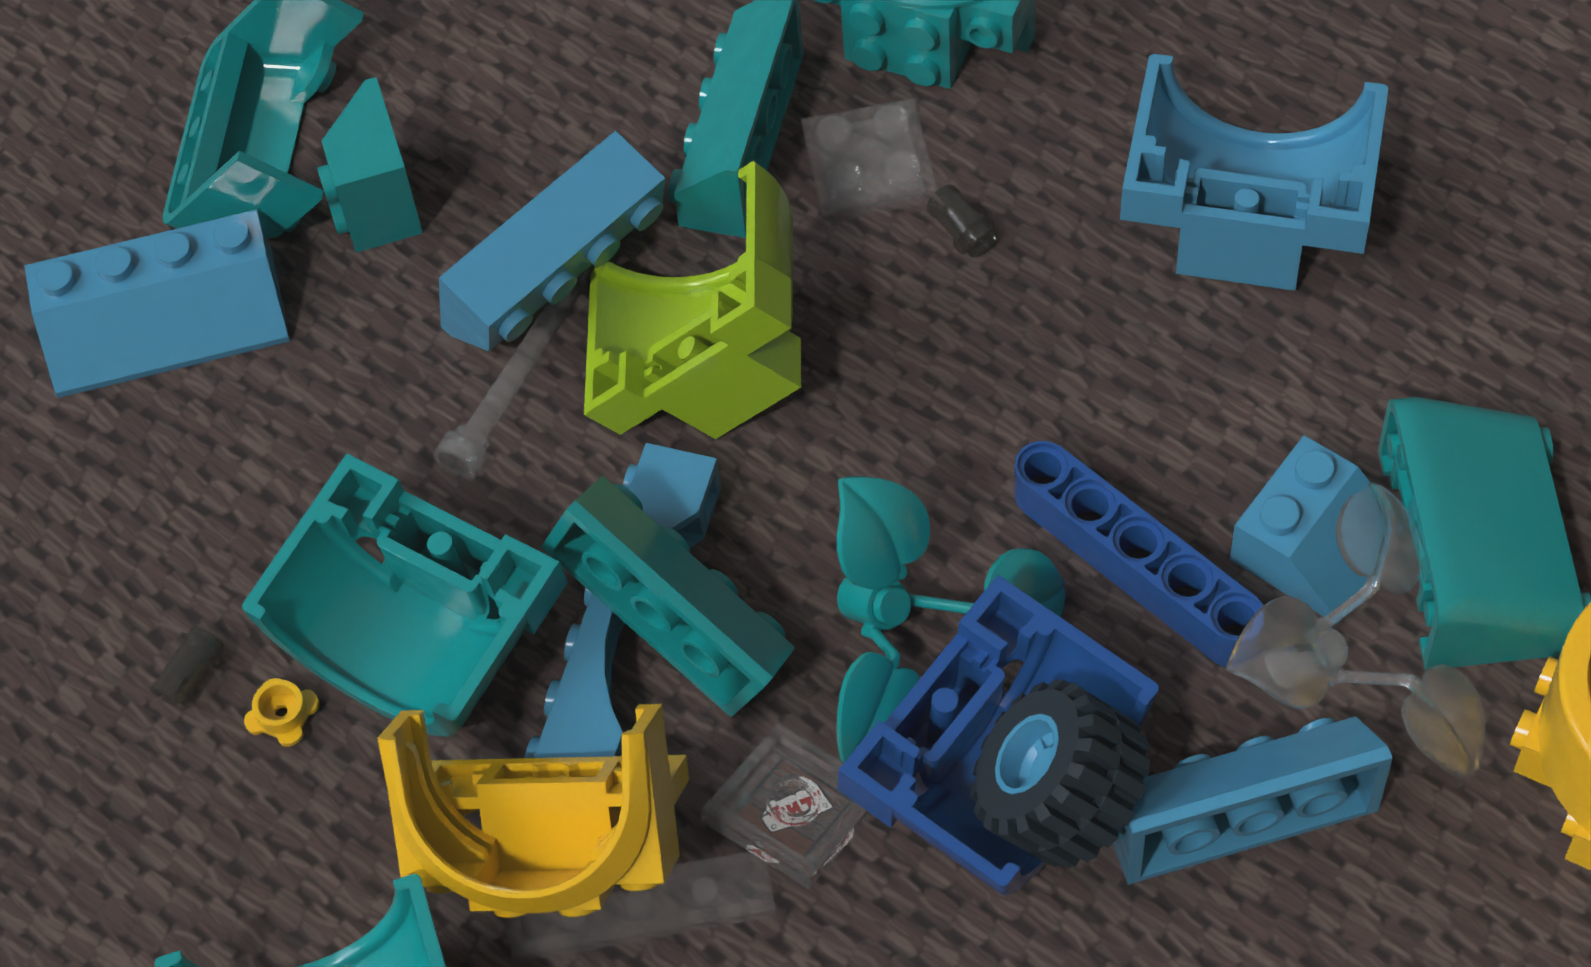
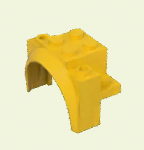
M638 704L635 709L636 724L632 730L622 733V756L431 761L424 710L400 711L377 738L388 789L400 877L418 874L423 887H426L427 891L437 894L455 892L469 899L470 911H494L495 915L505 918L518 917L527 913L555 911L567 917L585 916L602 909L616 884H620L623 889L628 891H643L654 888L659 884H664L680 857L674 805L689 781L686 755H668L662 704ZM479 809L482 830L470 823L464 815L471 814Z

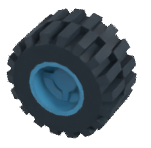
M1053 680L1050 685L1045 682L1032 687L1028 695L1022 693L1013 700L1008 711L1000 714L994 722L993 730L989 735H986L980 747L982 749L980 758L975 761L972 775L976 776V780L971 786V799L976 801L973 810L977 819L984 822L983 827L1044 863L1054 867L1058 864L1064 868L1075 867L1080 859L1088 862L1097 857L1101 847L1106 846L1109 848L1118 838L1120 829L1124 825L1128 826L1135 814L1132 811L1137 801L1142 800L1146 788L1143 780L1149 773L1150 759L1145 757L1149 745L1147 738L1140 733L1142 728L1136 721L1073 682Z

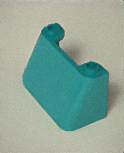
M1420 397L1389 399L1378 445V454L1383 476H1390L1392 490L1399 489L1420 583L1416 599L1419 612H1424L1426 626L1431 627L1429 637H1421L1419 639L1425 670L1560 656L1572 625L1584 608L1591 602V596L1588 592H1580L1549 466L1553 461V442L1549 428L1539 427L1535 416Z

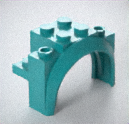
M814 0L819 3H832L841 6L844 59L853 61L864 70L877 71L881 69L906 76L910 81L921 86L935 84L951 89L971 43L981 48H994L1013 53L1014 49L1028 52L1035 37L1036 0Z

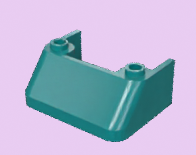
M254 0L215 38L199 70L163 211V222L177 229L257 209L267 237L277 238L285 231H293L301 217L322 200L324 190L288 174L304 103L316 91L323 93L330 85L336 71V63L331 61L334 47L362 22L363 11L341 0Z

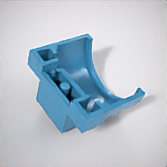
M1151 54L1148 58L1122 187L1120 220L1180 228L1176 274L1295 291L1302 245L1364 254L1370 223L1389 90L1388 86L1380 83L1365 82L1355 104L1345 114L1321 127L1294 133L1257 132L1230 125L1202 110L1181 88L1175 75L1173 56Z

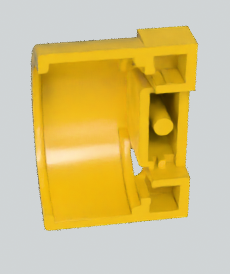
M1590 602L1572 625L1559 659L1549 656L1534 689L1535 693L1545 696L1537 714L1527 709L1524 710L1510 742L1511 746L1521 750L1514 772L1551 787L1560 803L1568 812L1561 833L1573 839L1564 859L1591 870Z

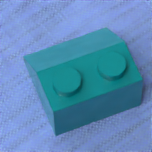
M377 77L367 79L322 139L328 164L317 167L337 234L341 235L349 232L356 253L423 233L405 166Z

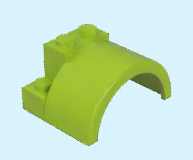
M755 161L738 170V177L747 183L746 252L738 258L736 263L714 272L688 277L646 275L624 269L609 261L592 270L589 293L585 416L621 435L662 409L710 437L717 439L801 388V338L789 331L793 316L792 210L788 197L777 180Z

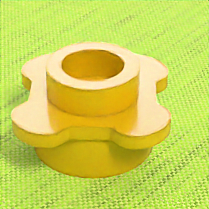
M280 678L269 679L256 691L252 700V710L246 713L244 723L247 730L253 735L265 733L276 737L282 746H293L302 740V727L308 716L317 712L319 700L312 690L300 691L290 681ZM280 708L287 709L286 715L281 717L277 716L276 712Z

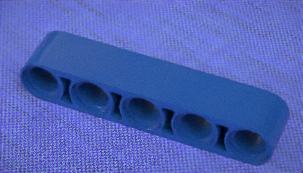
M1037 441L1029 443L1020 450L1014 465V497L1016 504L1026 515L1215 663L1225 668L1238 669L1247 667L1257 659L1261 652L1267 614L1264 605L1254 594L1063 447L1049 441ZM1037 477H1047L1054 481L1048 484H1037L1031 480ZM1084 513H1093L1101 518L1095 521H1085L1077 516ZM1131 550H1142L1148 553L1149 556L1137 559L1131 558L1125 553ZM1180 587H1188L1199 594L1185 597L1174 593L1173 590ZM1228 625H1237L1246 629L1248 633L1240 636L1230 635L1223 631L1222 628Z

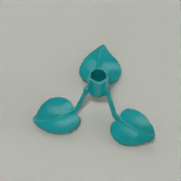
M850 476L838 479L840 514L837 529V554L841 569L846 577L838 589L837 604L844 617L863 624L861 635L872 639L883 651L885 657L875 652L861 654L851 664L842 682L838 700L836 727L838 753L842 765L879 720L884 723L920 680L919 675L914 670L898 667L901 657L900 653L881 631L892 629L903 623L910 613L911 606L966 614L974 604L908 593L905 587L898 582V580H903L907 576L905 564L917 560L928 547L930 539L929 516L920 498L909 489L889 480L868 476ZM1015 548L1008 550L997 558L987 573L984 591L995 577L999 575L1061 617L1066 595L1065 581L1053 562L1046 555L1029 548Z

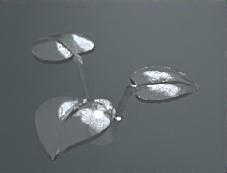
M1373 482L1347 499L1339 512L1336 525L1337 544L1342 557L1352 571L1362 577H1367L1363 588L1328 615L1317 619L1310 606L1298 598L1283 596L1269 601L1255 613L1243 629L1230 655L1226 670L1255 684L1276 701L1297 709H1304L1319 703L1325 696L1329 685L1335 686L1345 682L1406 687L1412 693L1404 700L1401 715L1412 741L1430 760L1448 772L1460 777L1475 776L1480 768L1483 755L1485 716L1478 692L1465 675L1447 665H1437L1428 668L1423 675L1422 681L1413 674L1350 671L1342 668V665L1348 658V647L1341 633L1332 629L1333 625L1376 594L1380 584L1389 592L1400 595L1411 590L1421 572L1422 545L1418 530L1412 524L1410 514L1391 492Z

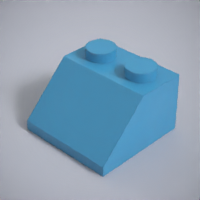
M1303 435L1234 525L1230 561L1338 625L1403 537L1406 529L1357 465Z

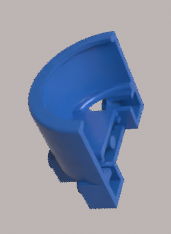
M997 575L960 620L958 633L889 718L884 723L879 720L838 769L837 790L890 828L898 820L1003 896L1011 895L1027 884L1046 863L983 827L984 822L977 819L973 810L976 801L971 799V786L976 780V776L972 775L975 761L980 758L982 752L980 747L986 735H989L993 730L994 722L1002 712L1006 713L1013 700L1022 693L1028 695L1033 686L1042 682L1050 685L1053 680H1065L1068 683L1073 682L1133 719L1142 727L1154 703L1159 686L1149 677ZM1011 661H1023L1024 663L1008 692L1003 689L1005 673L1002 668Z

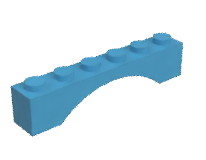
M646 443L638 465L632 463L629 465L623 481V486L631 490L642 503V511L660 527L666 526L675 530L686 540L690 548L704 540L722 488L717 458ZM586 587L584 605L587 606L581 625L574 623L568 632L564 649V658L568 662L561 680L553 679L548 688L544 704V714L548 718L541 737L534 735L527 746L525 758L622 756L623 732L613 711L611 685L612 664L619 635L625 622Z

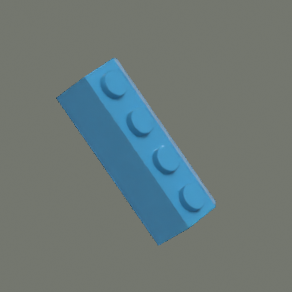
M614 131L439 277L441 328L451 337L486 351L492 350L503 339L511 342L518 338L529 327L533 320L532 315L548 301L554 305L563 300L572 291L577 283V277L592 264L596 268L604 265L619 249L621 239L634 228L638 231L646 229L658 218L664 208L665 177L619 133Z
M257 209L24 265L31 313L57 398L290 342L272 249Z
M1356 716L1338 722L1333 718H1323L1305 725L1298 733L1275 740L1270 736L1256 737L1240 745L1234 752L1213 758L1207 754L1194 755L1179 762L1172 770L1151 776L1147 774L1143 780L1146 788L1142 800L1137 801L1132 811L1135 813L1128 826L1124 825L1120 829L1118 838L1113 842L1127 884L1136 883L1378 812L1393 759L1388 746Z

